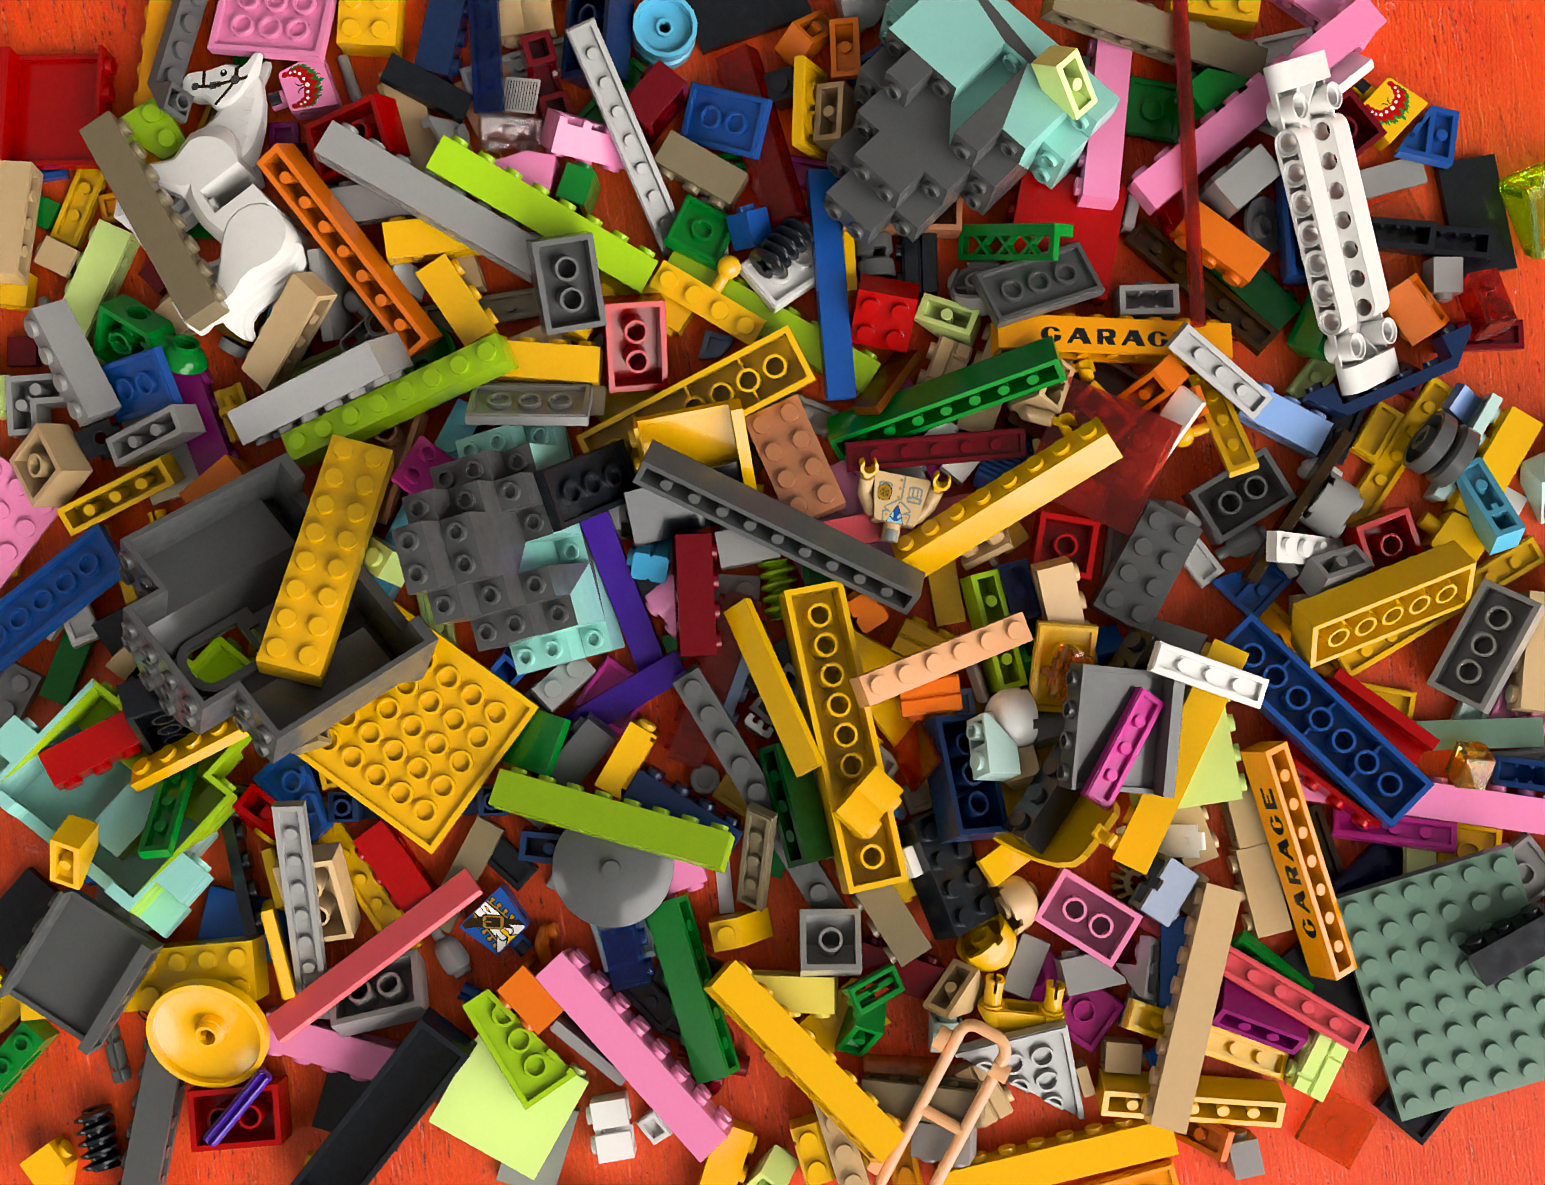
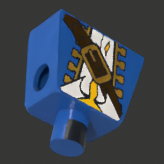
M503 883L459 926L497 955L509 945L522 957L534 945L522 933L532 921L506 883Z

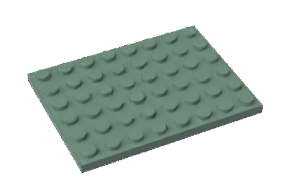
M1500 844L1335 895L1358 967L1353 971L1394 1106L1402 1122L1545 1080V956L1486 987L1476 978L1458 948L1459 945L1465 943L1469 936L1487 931L1498 920L1510 918L1518 914L1524 906L1529 904L1510 844Z

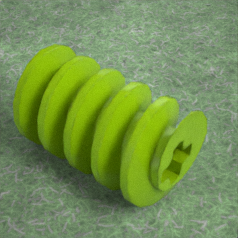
M789 559L758 563V568L767 570L759 575L761 580L768 581L766 585L761 587V591L770 593V595L762 599L763 603L771 605V607L764 610L765 615L773 617L768 621L783 620L778 595L785 590L795 589L789 587V584L797 581V577L788 575V572L796 569L795 565L787 564L786 561Z

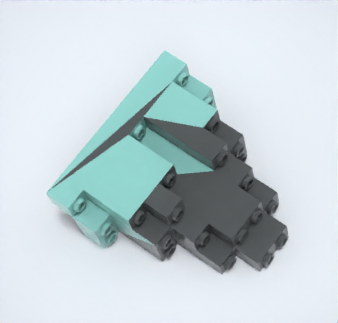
M890 0L886 4L878 36L884 46L859 68L852 98L858 108L854 126L828 150L826 165L835 177L841 179L826 192L823 207L830 218L840 221L854 239L861 240L866 246L890 223L893 224L898 234L914 242L959 197L964 199L965 204L970 209L976 210L983 216L1028 171L1033 174L1039 183L1045 184L1050 189L1055 187L1074 168L1089 137L1113 115L1121 99L1086 69L1098 102L1078 120L1072 119L1041 90L1031 65L1051 45L1058 44L1007 0Z
M503 425L457 440L455 444L459 459L429 468L435 489L430 488L402 497L408 525L392 529L391 532L408 595H428L435 625L470 621L478 652L510 646L517 676L625 647L619 621L580 523L561 531L553 532L533 475L535 471L574 457L566 426Z

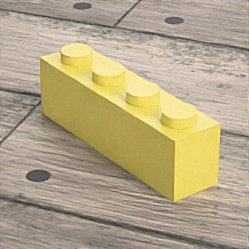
M751 969V976L758 983L761 982L768 986L774 994L772 998L779 1005L787 1006L795 1017H800L801 1013L812 1014L813 1018L825 1019L830 1018V1014H835L838 1009V976L800 977V971Z

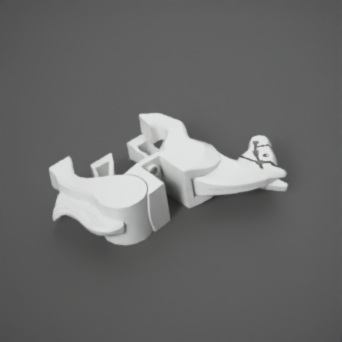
M255 52L245 65L225 64L211 70L190 73L183 79V89L194 96L193 103L210 105L218 112L204 128L188 136L173 158L150 163L160 176V180L157 181L160 187H163L169 195L175 196L171 207L186 222L187 226L184 230L187 232L200 222L205 230L221 243L220 258L208 264L214 272L211 276L214 283H218L227 295V299L224 301L230 312L202 331H198L185 321L184 323L200 336L209 333L215 325L224 323L237 336L250 342H255L257 339L254 322L264 310L279 299L285 288L286 280L293 273L307 272L309 268L307 250L312 249L308 238L295 227L296 224L261 191L265 184L261 169L256 162L260 157L266 134L268 104L265 85L271 75L272 64L267 61L262 64L263 54ZM116 201L115 219L131 230L142 246L119 202ZM171 302L172 305L174 306V308L176 309V311L178 312V314L180 315V317L182 318V316H181L180 312L178 311V309H177L175 303H174V302Z

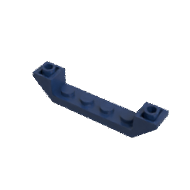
M1457 323L1439 330L1441 336L1431 340L1438 357L1423 363L1424 370L1414 373L1411 368L1395 375L1396 382L1387 385L1386 381H1383L1370 388V393L1360 397L1359 393L1341 399L1334 383L1324 387L1322 382H1319L1304 389L1306 395L1297 400L1300 402V405L1320 411L1336 419L1360 411L1456 369L1472 331L1471 325L1468 324L1459 328Z
M483 784L462 815L501 816L509 815V813L495 809L488 804L494 784ZM346 791L328 792V823L358 822L363 819L381 818Z

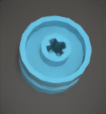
M644 0L639 4L633 17L631 42L635 54L643 64L654 66L658 60H661L672 70L679 68L689 59L694 50L698 22L694 10L686 0Z

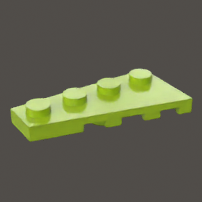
M488 988L461 1005L525 1110L577 1075L533 1031H528L521 1024L519 1018L506 1008Z

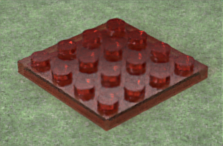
M1070 376L1068 381L1070 387L1061 412L1056 414V416L1058 417L1066 412L1071 413L1078 426L1069 425L1072 431L1098 416L1123 457L1051 501L1130 536L1183 425ZM1053 425L1052 428H1046L1034 455L1052 445L1055 441L1065 437L1058 426Z

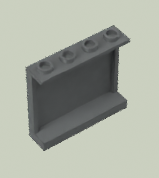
M1070 663V669L1067 671L1065 678L1068 690L1067 700L1064 702L1062 709L1065 721L1064 731L1061 733L1059 740L1062 753L1061 762L1058 764L1056 772L1057 779L1059 780L1058 786L1071 790H1076V788L1083 789L1136 687H1143L1165 702L1119 792L1174 798L1185 684L1147 670Z
M69 888L56 892L48 903L50 909L45 917L40 918L32 929L34 935L29 943L24 944L16 955L18 961L15 966L2 977L0 981L2 985L0 988V998L10 994L82 1041L77 1049L89 1055L103 1046L164 944L82 891Z

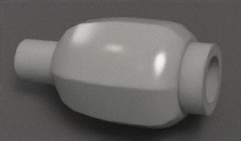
M1251 525L1226 540L1225 546L1214 550L1219 561L1229 556L1233 558L1250 556L1257 552L1267 536V531L1263 525L1258 527Z
M439 928L430 933L436 942L435 955L448 975H454L456 979H459L472 970L469 966L470 957L456 938L446 936L443 930Z

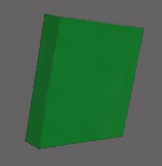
M1130 75L1124 136L1175 145L1177 143L1183 110L1181 105L1174 103L1175 96L1173 92L1176 90L1177 84Z
M687 194L663 241V245L716 271L717 264L723 257L731 240L726 216L730 215Z
M537 710L502 758V761L552 777L571 721Z

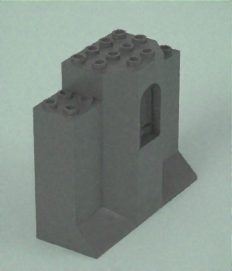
M287 452L120 539V553L118 554L120 560L118 573L126 585H132L138 592V600L123 608V622H121L123 636L121 641L127 651L132 654L141 673L140 679L145 688L150 692L152 690L155 691L160 698L159 704L162 710L168 716L173 715L181 725L198 735L203 734L234 715L233 721L241 732H247L250 735L256 752L262 758L266 756L272 764L396 685L419 681L424 678L438 641V637L420 615L408 621L362 565L322 688L260 673L256 660L215 683L203 682L190 671L187 664V656L191 652L236 626L254 649L259 652L310 499L302 491L305 474Z

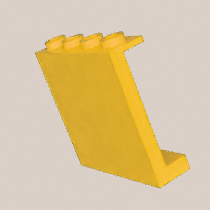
M740 398L632 418L633 429H629L628 433L631 447L638 448L639 457H634L636 471L652 440H655L706 466L737 458L740 461L743 484L757 490Z

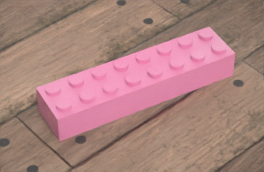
M570 947L562 951L535 978L701 1163L728 1137L733 1127L731 1122L732 1116L722 1105L719 1107L715 1105L710 1099L712 1094L704 1084H696L689 1076L691 1074L690 1069L683 1061H676L671 1056L669 1045L662 1038L658 1037L656 1039L649 1031L651 1028L649 1023L641 1015L635 1016L629 1009L631 1004L627 998L620 992L616 994L608 986L611 983L608 977L602 971L598 970L596 972L590 966L589 962L591 960L582 949L578 948L576 950L574 947Z

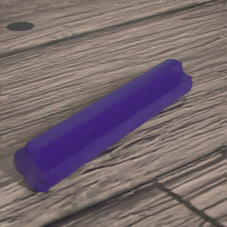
M264 1068L256 1071L204 1134L203 1140L208 1145L215 1147L221 1142L272 1080L271 1073Z

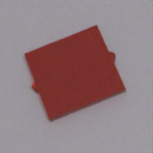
M917 720L891 751L899 767V774L903 775L911 792H916L942 761L933 743L934 738L930 737L922 720Z

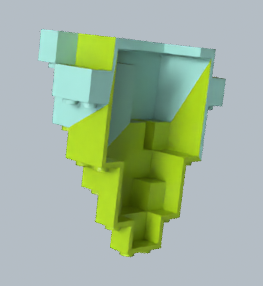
M219 636L194 661H191L194 656L190 653L187 656V664L190 671L198 679L207 683H215L253 662L256 658L251 656L248 659L240 653L243 648L232 638L229 637L227 640H224ZM92 678L43 729L28 717L21 721L13 715L0 728V807L22 821L49 844L50 838L69 814L98 823V847L87 875L104 888V892L124 909L142 919L157 933L167 939L190 914L192 909L189 906L214 880L209 874L212 868L200 857L220 836L217 830L235 812L232 806L237 802V796L240 792L225 777L244 758L241 751L249 744L252 738L248 736L200 761L173 856L141 859L137 850L158 783L137 792L130 786L133 764L140 758L149 756L146 750L142 748V753L130 760L125 761L121 759L113 763V768L106 773L98 776L92 774L84 778L82 785L66 791V789L60 791L53 785L37 755L123 711L118 691L105 680L99 684Z

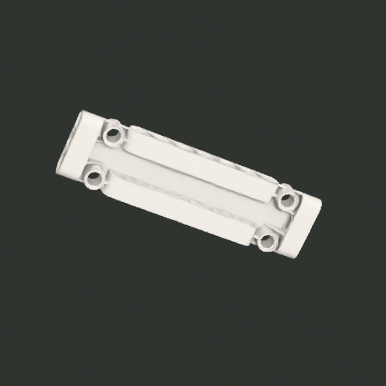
M1321 50L1263 68L1271 100L1267 105L1266 114L1271 126L1278 129V134L1274 141L1277 159L1318 327L1323 334L1328 336L1324 344V354L1328 362L1335 365L1342 396L1366 391L1400 373L1394 346L1387 347V344H1393L1396 341L1397 327L1394 320L1390 317L1383 318L1382 313L1388 309L1390 304L1389 294L1349 123L1343 114L1335 113V109H1338L1342 104V92L1337 83H1325V79L1331 77L1325 50Z

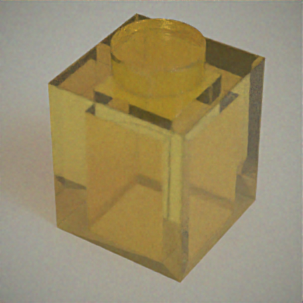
M1457 741L1445 770L1456 788L1485 790L1496 760L1484 743L1478 741Z

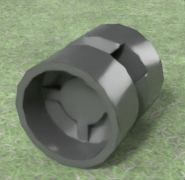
M880 233L867 246L861 240L854 239L855 256L860 258V261L856 264L859 282L861 273L890 279L896 277L894 259L889 257L893 252L891 234Z

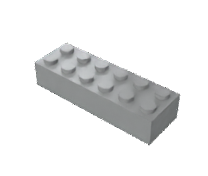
M398 332L368 340L227 412V415L243 446L252 442L260 446L271 440L281 438V434L342 406L359 396L382 387L381 385L405 376L404 370L414 365Z

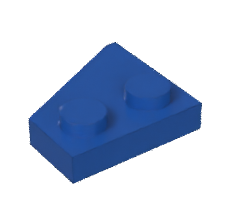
M1431 105L1396 149L1393 157L1443 169L1450 168L1454 160L1460 112Z
M1271 562L1258 583L1246 585L1240 581L1239 577L1245 570L1243 568L1216 578L1209 584L1244 616L1252 612L1258 618L1294 578L1288 579L1284 571L1279 569L1276 562Z

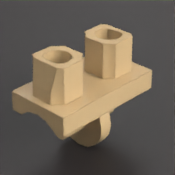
M1008 527L960 556L962 566L966 571L986 561H989L994 567L1000 564L998 555L1014 548L1009 536Z

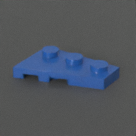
M289 753L273 764L269 762L253 777L258 786L276 801L306 800L311 845L317 842L333 826V823H328V810L309 764L297 755Z

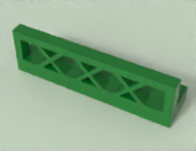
M1063 223L962 224L958 243V260L1058 261L1060 237H1073L1074 225ZM969 238H975L979 244V247L973 254H968ZM995 238H998L1003 246L994 254L989 245ZM1018 238H1023L1027 246L1018 254L1012 245ZM1042 238H1049L1048 254H1042L1036 246Z

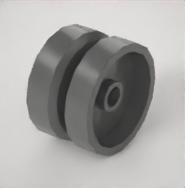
M1443 410L1437 411L1419 427L1411 438L1404 452L1402 464L1416 474L1425 472V478L1437 487H1446L1453 483L1472 461L1478 450L1481 434L1466 424L1458 426V420Z

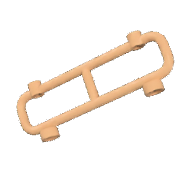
M966 1019L960 1022L954 1030L941 1025L931 1045L932 1048L941 1052V1055L901 1129L905 1136L883 1163L870 1161L866 1169L877 1176L874 1185H887L922 1116L955 1134L928 1185L943 1184L997 1082L999 1081L1004 1084L1012 1070V1067L1007 1065L1011 1056V1046L1003 1033L977 1019ZM976 1032L997 1044L999 1052L964 1119L960 1123L928 1104L965 1034Z

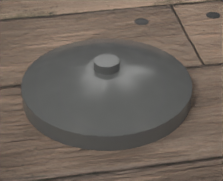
M565 829L560 836L552 860L554 885L565 906L583 921L605 928L630 926L651 915L666 897L674 872V860L671 858Z

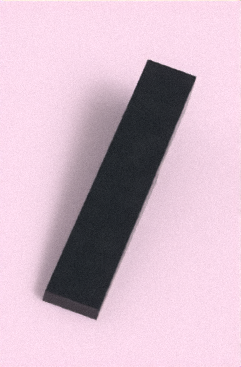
M1371 217L1378 251L1431 258L1463 257L1464 262L1489 264L1494 259L1497 229L1437 225L1435 221Z

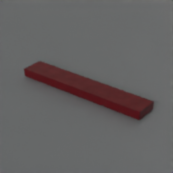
M1025 427L844 442L847 472L861 471L859 466V459L861 457L865 459V467L872 466L875 457L879 470L1027 457Z

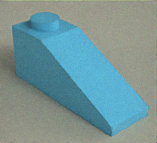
M1482 457L1472 459L1464 472L1456 479L1474 531L1490 556L1518 546L1526 527Z

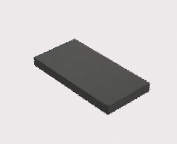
M1079 241L1059 247L1058 261H1013L974 273L971 278L996 329L1101 296L1105 291Z

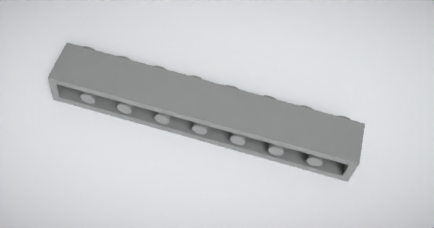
M334 120L331 121L314 149L315 156L319 162L529 283L532 282L533 278L526 240L542 238L543 236L534 231H530V233L525 232L519 228L518 222L508 216L501 218L492 212L493 209L483 201L477 200L475 203L468 199L466 193L457 186L450 185L448 187L439 182L440 178L427 169L423 171L418 170L412 166L413 163L405 156L398 153L394 156L385 151L386 147L373 138L366 140L358 135L359 131L350 124L343 122L340 125Z

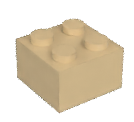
M36 423L9 459L32 507L65 506L93 471L69 424Z

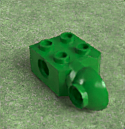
M124 293L99 304L93 352L95 356L106 363L161 346L170 370L174 373L196 375L203 373L208 368V358L200 347L198 339L187 334L176 335L171 321Z

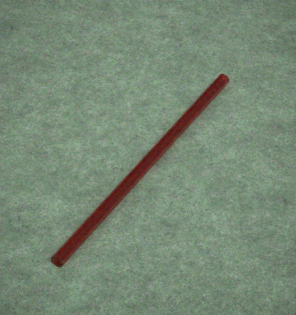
M1172 0L1190 325L1193 328L1206 326L1188 0Z

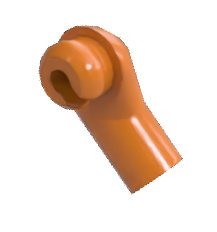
M548 922L543 923L539 927L534 942L540 966L543 968L554 959L549 945L551 938L555 939L560 934L559 925L555 922L550 924Z

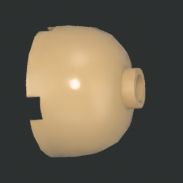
M1015 874L1009 876L996 887H992L987 882L998 912L1010 923L1015 935L1017 936L1029 928L1035 921L1034 917L1039 909L1037 899L1039 892L1036 886Z

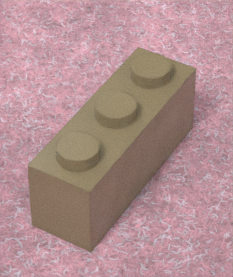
M673 130L669 132L654 158L662 178L670 182L675 179L683 184L682 188L694 196H697L698 193L708 198L707 202L720 211H723L725 208L731 212L749 182L748 173Z

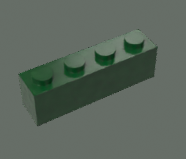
M1192 251L1187 254L1278 331L1301 309V306L1297 303L1296 296L1289 290H1283L1276 283L1275 276L1266 269L1262 270L1260 268L1244 287H1234L1225 282L1222 278L1223 275L1216 269H1209L1202 265L1198 260L1199 257Z
M781 742L757 749L773 811L778 813L777 827L788 868L806 865L835 856L813 772L810 771L803 776L796 777Z

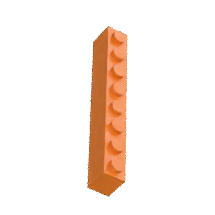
M294 143L274 144L256 164L389 334L398 332L410 358L424 354L444 337L296 145Z

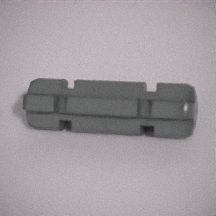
M115 1024L106 1039L107 1044L104 1045L109 1067L113 1068L111 1075L115 1084L126 1082L131 1078L129 1066L126 1067L125 1064L128 1060L123 1040L118 1037L121 1035L118 1024Z

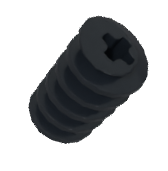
M795 217L785 218L781 221L780 225L773 229L772 233L765 237V240L758 244L757 248L750 252V262L755 270L764 278L770 279L773 274L781 276L784 273V268H789L792 261L799 258V253H804L807 246L814 243L813 234L799 219Z
M111 1103L95 1105L81 1111L82 1115L74 1120V1124H84V1127L76 1132V1136H86V1139L80 1142L78 1147L88 1148L89 1150L82 1154L80 1158L91 1161V1163L82 1168L83 1171L101 1172L121 1165V1161L116 1160L121 1156V1150L114 1148L119 1144V1139L111 1137L117 1132V1128L114 1125H109L115 1120L114 1114L107 1113L112 1109Z

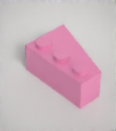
M552 108L547 109L539 141L541 145L547 148L546 153L562 158L564 155L574 157L575 161L592 165V162L603 164V169L619 173L620 169H624L604 123Z

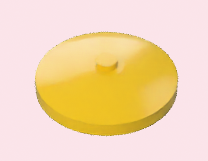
M189 979L172 985L156 1000L146 1022L148 1044L159 1063L177 1078L200 1087L226 1088L246 1081L260 1068L270 1046L269 1025L258 1004L237 987L214 979Z

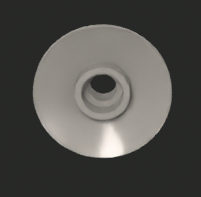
M1260 196L1252 199L1246 207L1244 214L1245 233L1272 255L1279 250L1277 245V219L1275 216L1276 204L1270 198Z

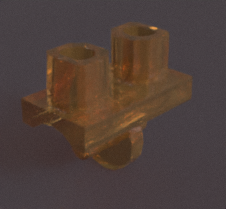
M1060 643L1057 657L1053 656L1051 666L1042 665L1040 671L1041 674L1048 676L1046 686L1049 687L1048 695L1060 700L1062 704L1067 700L1068 687L1066 686L1065 678L1067 671L1070 669V663L1090 665L1093 663L1092 656L1068 643Z

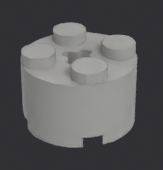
M1331 471L1298 522L1319 536L1337 538L1346 527L1345 521L1351 513L1355 514L1360 510L1364 499L1360 497L1359 489Z

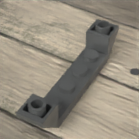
M208 0L172 1L147 81L159 109L181 124H186L194 96L181 88Z

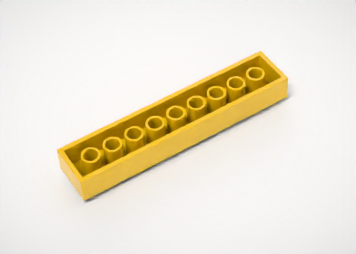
M837 581L785 590L778 595L803 715L825 763L816 768L815 771L835 855L834 859L841 892L853 894L909 881L894 812L889 814L886 811L879 819L882 825L871 837L866 834L862 838H858L832 814L835 807L872 766L877 765L884 771L871 707H859L849 679L863 674L844 585Z

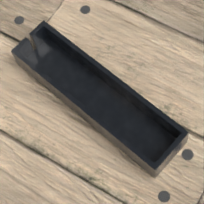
M429 1006L290 1185H369L467 1061L477 1042Z

